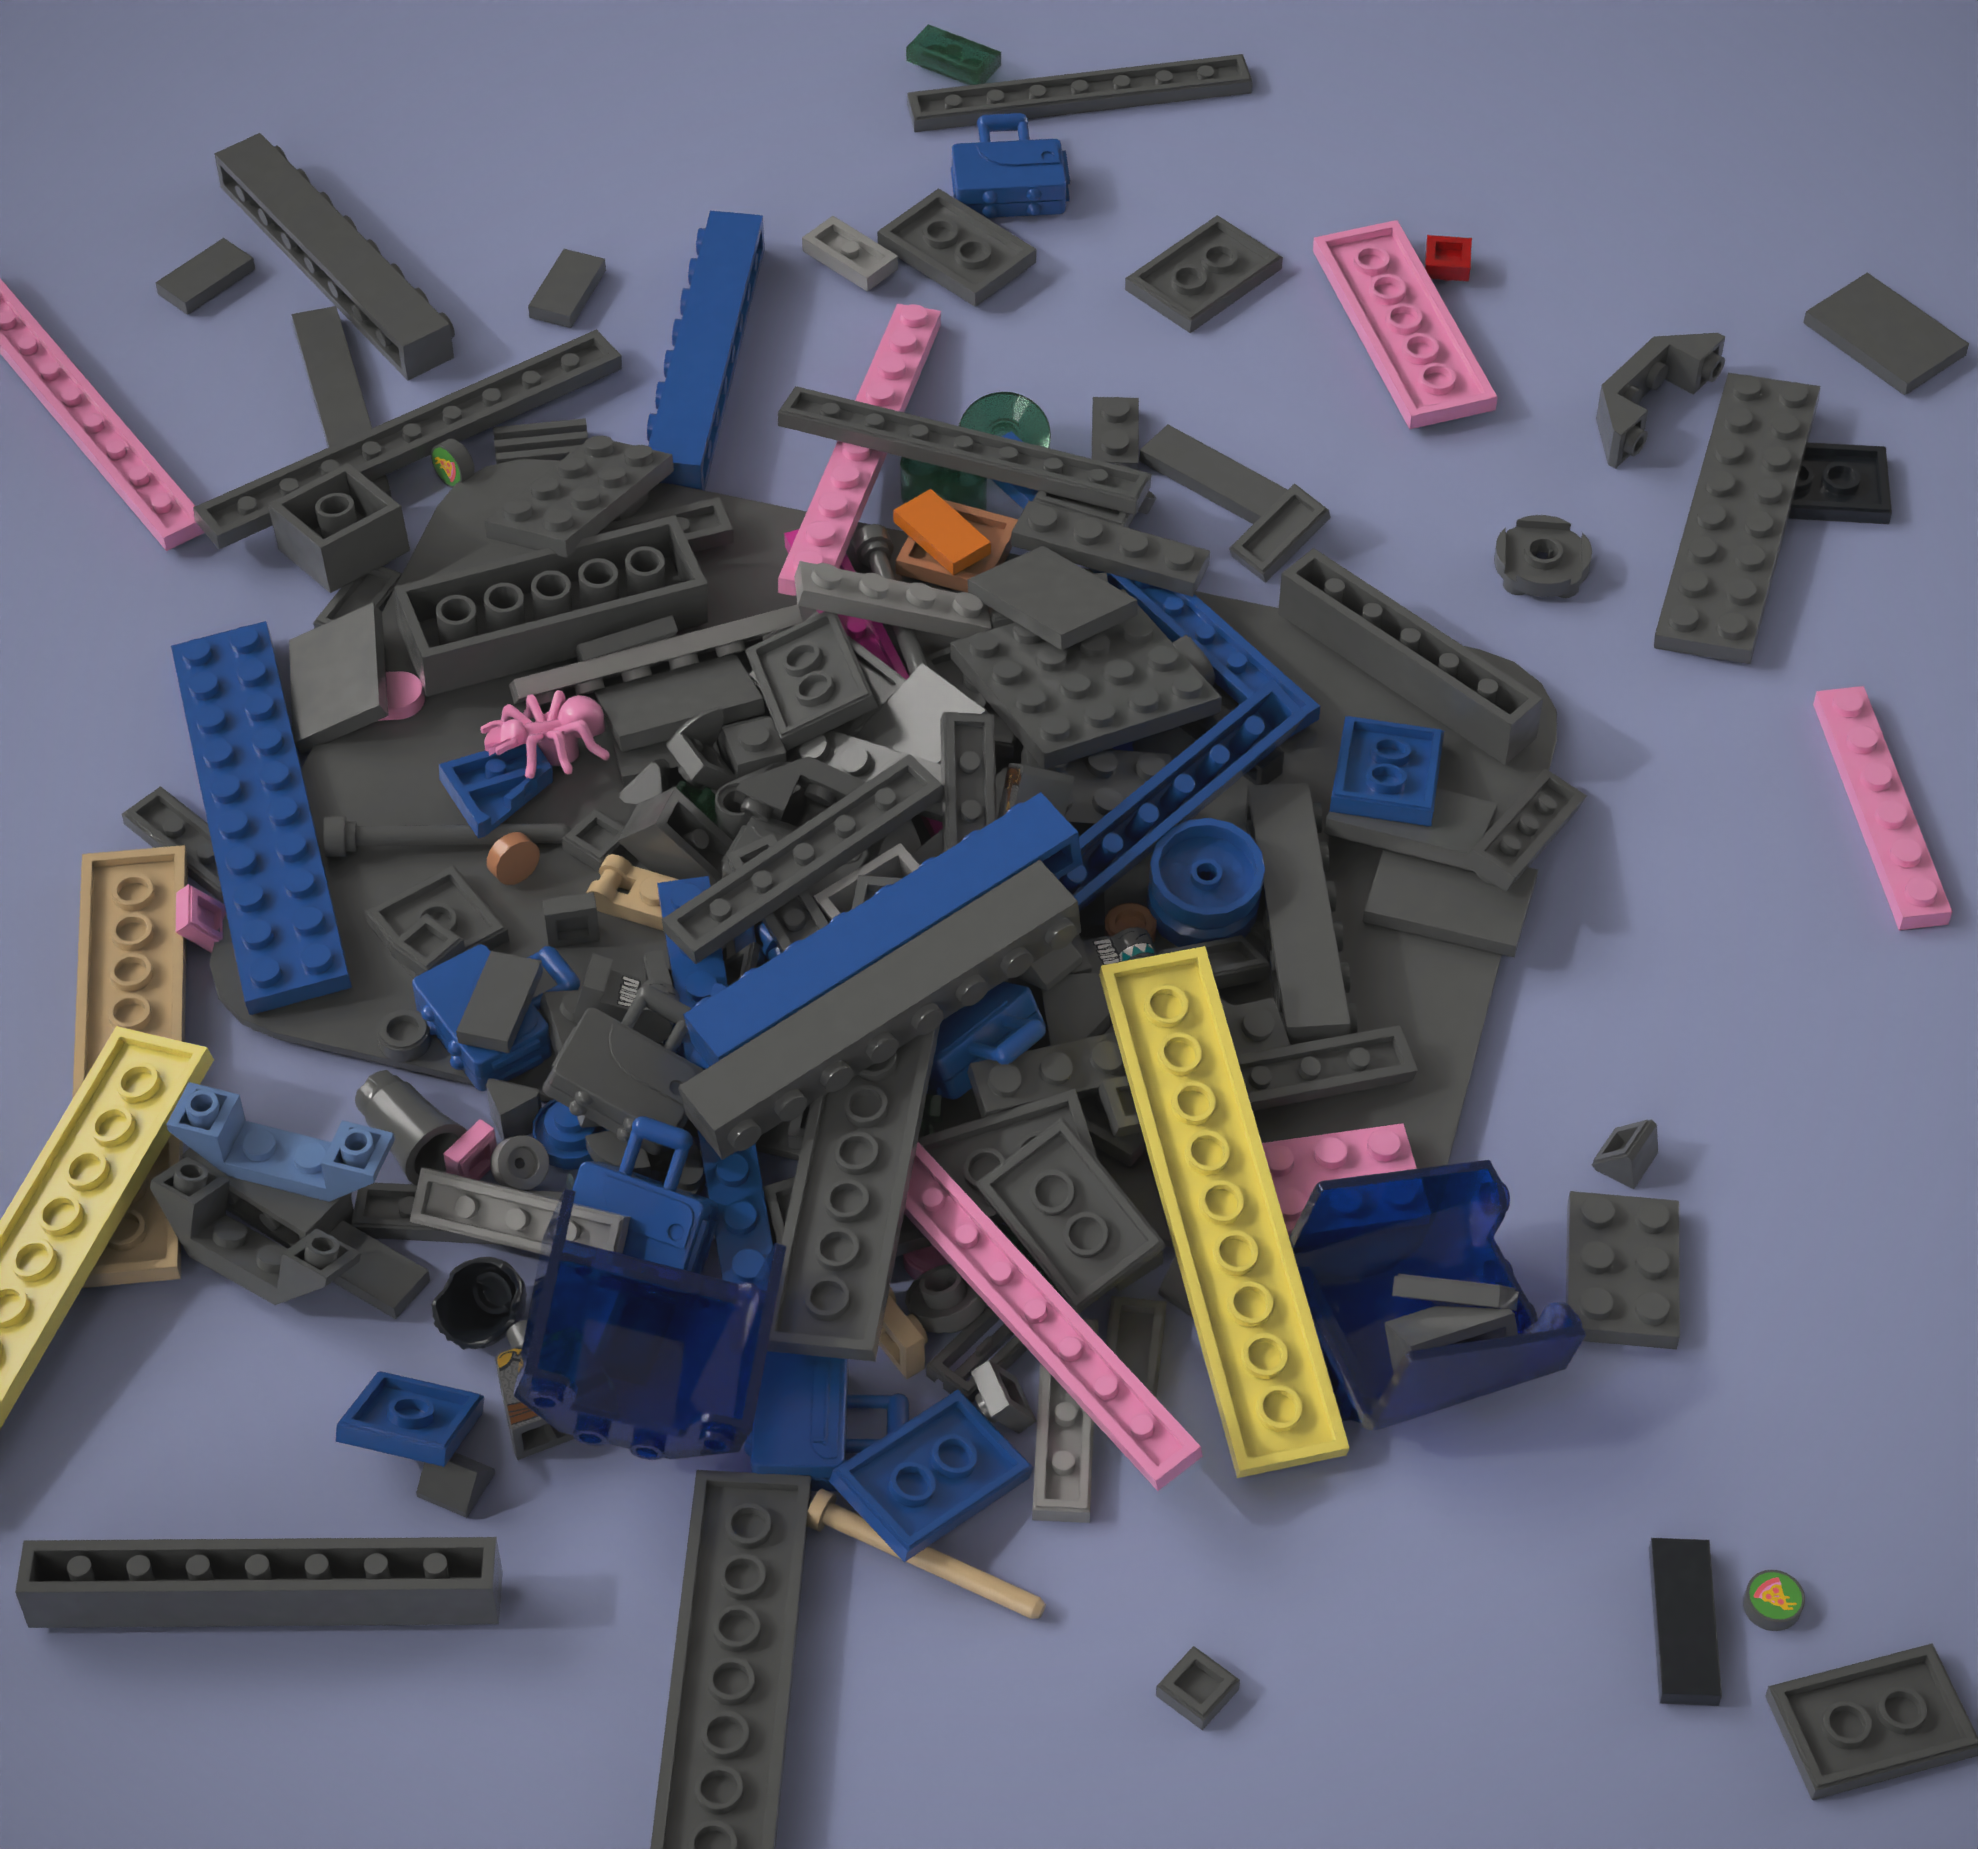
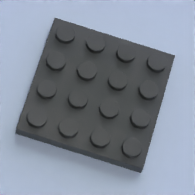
M1138 604V615L1064 650L1057 648L1016 622L951 642V659L1043 769L1058 766L1218 714L1221 711V696L1187 658L1172 645L1168 637Z

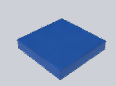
M379 1371L337 1423L335 1442L445 1467L483 1414L484 1396L470 1391Z

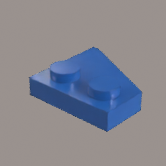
M526 744L510 749L501 755L495 753L489 756V751H481L439 764V780L478 839L487 836L553 782L552 765L538 745L536 749L537 768L533 779L525 777L527 766Z

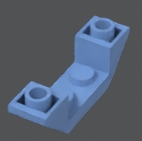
M188 1082L166 1124L171 1134L226 1176L328 1202L373 1184L395 1140L394 1133L344 1120L341 1121L332 1142L249 1122L245 1119L239 1094Z

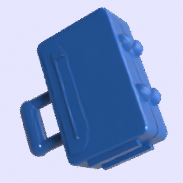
M1025 114L982 115L977 120L980 142L957 143L952 146L951 178L953 196L958 201L989 219L1063 214L1066 210V202L1070 201L1068 188L1070 176L1066 150L1062 151L1061 142L1058 139L1030 140L1029 121ZM1018 131L1019 140L991 142L990 132Z
M483 944L477 945L412 980L416 1009L421 1013L427 1026L430 1027V1035H436L449 1052L452 1068L463 1070L479 1091H487L486 1083L489 1078L507 1082L540 1065L552 1054L549 1026L538 1011L543 993L532 998L510 1053L458 1043L457 1028L491 952ZM545 946L539 952L527 957L541 960L544 969L556 982L557 986L545 992L579 990V977L554 947Z
M1002 982L989 990L976 1004L964 1006L942 1020L927 1094L951 1100L958 1099L972 1088L967 1074L970 1063L989 1059L997 1061L1001 1065H1008L1045 1035L1046 1024L1030 988Z
M647 1116L637 1117L633 1121L620 1167L596 1161H586L580 1165L568 1202L630 1216L620 1268L635 1273L638 1283L648 1285L651 1282H660L671 1287L690 1286L695 1282L698 1273L702 1274L719 1222L715 1220L718 1204L711 1199L677 1188L689 1149L693 1145L692 1135L684 1129ZM643 1139L675 1150L664 1183L633 1172Z
M761 1344L756 1349L755 1376L747 1379L745 1384L746 1391L748 1392L746 1401L753 1407L752 1425L747 1426L743 1431L744 1451L751 1457V1472L756 1474L811 1476V1491H819L822 1488L827 1491H837L829 1482L832 1470L846 1462V1453H860L880 1440L847 1439L848 1409H887L886 1435L909 1421V1400L904 1394L900 1393L893 1395L848 1394V1359L764 1351Z

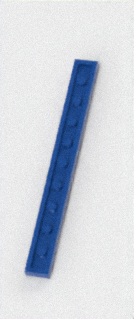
M1012 431L1002 436L1023 442ZM990 479L1023 509L1029 500L1033 501L1038 490ZM1089 568L1093 573H1106L1109 584L1120 590L1124 589L1130 596L1137 599V604L1171 642L1185 635L1191 637L1210 661L1215 673V683L1237 703L1241 704L1273 678L1307 715L1290 737L1319 720L1321 706L1195 594L1192 597Z
M709 876L657 883L662 919L711 887ZM665 934L673 988L677 990L681 1003L693 1009L700 1000L710 996L714 983L723 984L728 987L722 948H719L695 964ZM687 1031L682 1043L685 1059L689 1061L693 1045ZM697 1129L708 1199L718 1204L715 1220L719 1222L714 1236L734 1356L756 1353L757 1347L762 1344L761 1336L776 1270V1260L756 1144L748 1149L736 1151L722 1160Z

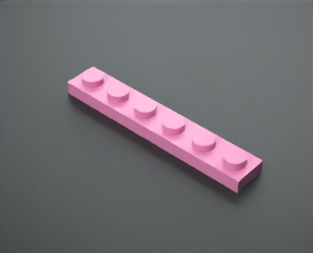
M1858 686L1816 691L1813 706L1899 931L1949 925L1952 909L1865 687Z

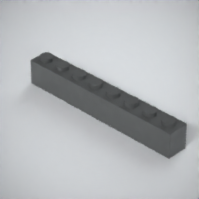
M258 133L214 153L220 187L407 381L454 358L452 338L455 336V331L448 316L443 312L438 313L429 304L424 292L420 288L414 289L405 280L400 268L394 263L390 264L381 255L377 245L371 239L366 240L357 231L350 217L347 215L342 216L334 208L325 192L319 193L311 185L305 172L300 168L296 169L287 160L286 155L279 146H273L261 133Z
M1038 860L678 1086L687 1117L722 1160L736 1151L748 1149L757 1142L761 1135L778 1124L797 1118L808 1105L829 1092L841 1090L850 1082L852 1077L864 1069H867L874 1063H882L888 1060L898 1048L919 1035L932 1032L941 1024L942 1020L959 1009L976 1004L989 990L1008 978L1022 975L1033 962L1052 950L1066 947L1076 935L1081 933L1078 901L1044 863Z
M497 1537L24 1540L15 1593L28 1628L499 1624L503 1571Z

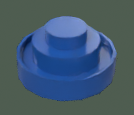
M553 1099L538 1111L533 1120L532 1135L533 1138L545 1147L549 1157V1165L570 1170L579 1169L583 1162L594 1161L588 1153L585 1136L609 1130L602 1126L581 1128L577 1116L570 1112L569 1107Z

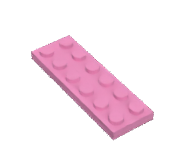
M1398 220L1314 237L1313 252L1409 429L1496 410L1498 397Z

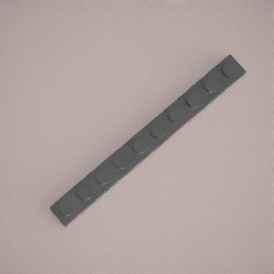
M596 329L193 507L195 522L215 546L221 549L273 526L268 507L269 503L347 463L370 481H373L431 455L432 448L447 439H455L460 442L621 370L622 355Z

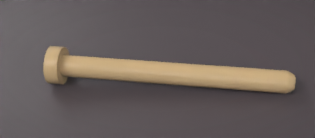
M823 1488L817 1492L807 1512L808 1527L820 1532L827 1525L900 1559L861 1515L835 1504L836 1494ZM929 1546L906 1561L1030 1619L1040 1618L1045 1610L1046 1604L1041 1597Z

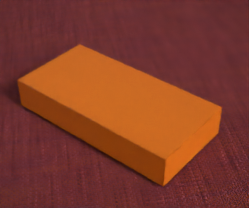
M932 489L893 510V522L953 576L991 554V542Z

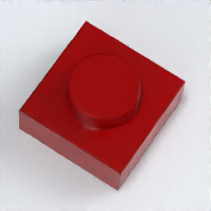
M1427 235L1425 269L1429 277L1444 281L1469 282L1472 238Z

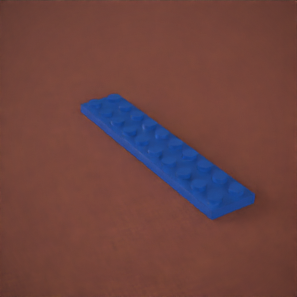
M263 621L171 645L244 1001L249 1015L352 988L267 622Z

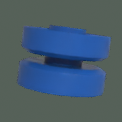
M1213 818L1193 819L1170 829L1155 844L1150 862V881L1147 890V906L1156 920V929L1160 935L1177 947L1239 935L1245 938L1255 924L1260 909L1261 890L1265 875L1262 851L1250 834L1233 823Z

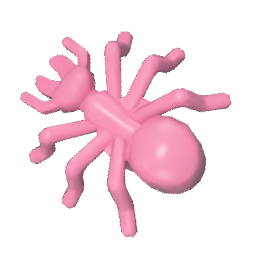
M557 690L554 693L550 711L543 714L537 698L533 694L527 695L526 710L523 713L513 705L507 704L502 710L501 720H494L481 726V733H487L484 745L485 751H489V756L495 753L501 755L510 749L526 744L527 766L525 777L533 779L536 773L537 743L552 766H561L567 775L572 774L573 767L571 762L575 761L579 756L578 738H582L586 748L599 758L607 761L610 757L609 752L597 745L593 738L605 731L602 707L595 700L586 696L577 695L566 700L564 692Z

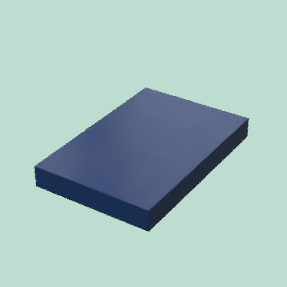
M1345 716L1329 812L1431 827L1444 731L1441 729Z
M957 1389L833 1469L829 1482L900 1559L906 1562L1030 1478L1034 1467Z

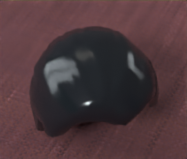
M478 1257L465 1261L450 1272V1277L444 1289L433 1299L431 1306L433 1319L435 1320L434 1325L440 1333L445 1335L447 1341H452L463 1350L489 1347L505 1338L509 1328L520 1322L526 1306L527 1293L525 1282L509 1263L501 1259Z

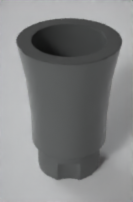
M388 1070L378 1071L370 1075L364 1085L356 1092L355 1104L358 1110L365 1116L367 1125L394 1133L395 1140L390 1152L394 1155L412 1184L418 1185L421 1168L446 1172L443 1153L467 1132L463 1126L440 1112L410 1083L403 1081Z

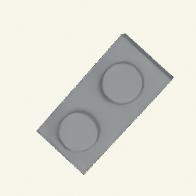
M831 216L802 237L803 252L867 292L898 270V256L834 216Z

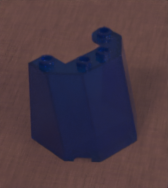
M1490 1160L1325 1180L1315 1185L1289 1239L1342 1421L1351 1420L1361 1423V1428L1379 1430L1564 1370L1587 1335L1582 1327L1579 1316L1563 1301L1547 1304L1538 1318L1534 1306L1528 1301L1520 1287L1510 1262L1505 1259L1494 1239L1509 1209L1510 1194ZM1405 1274L1515 1288V1291H1519L1517 1311H1513L1515 1313L1518 1335L1409 1351L1403 1356L1395 1373H1393L1384 1322L1434 1306L1485 1308L1392 1296L1394 1276Z
M564 1188L542 1240L513 1396L557 1431L573 1435L574 1439L580 1443L590 1446L611 1444L627 1448L634 1456L642 1459H679L739 1452L753 1428L786 1246L775 1243L753 1283L737 1284L566 1240L576 1191Z

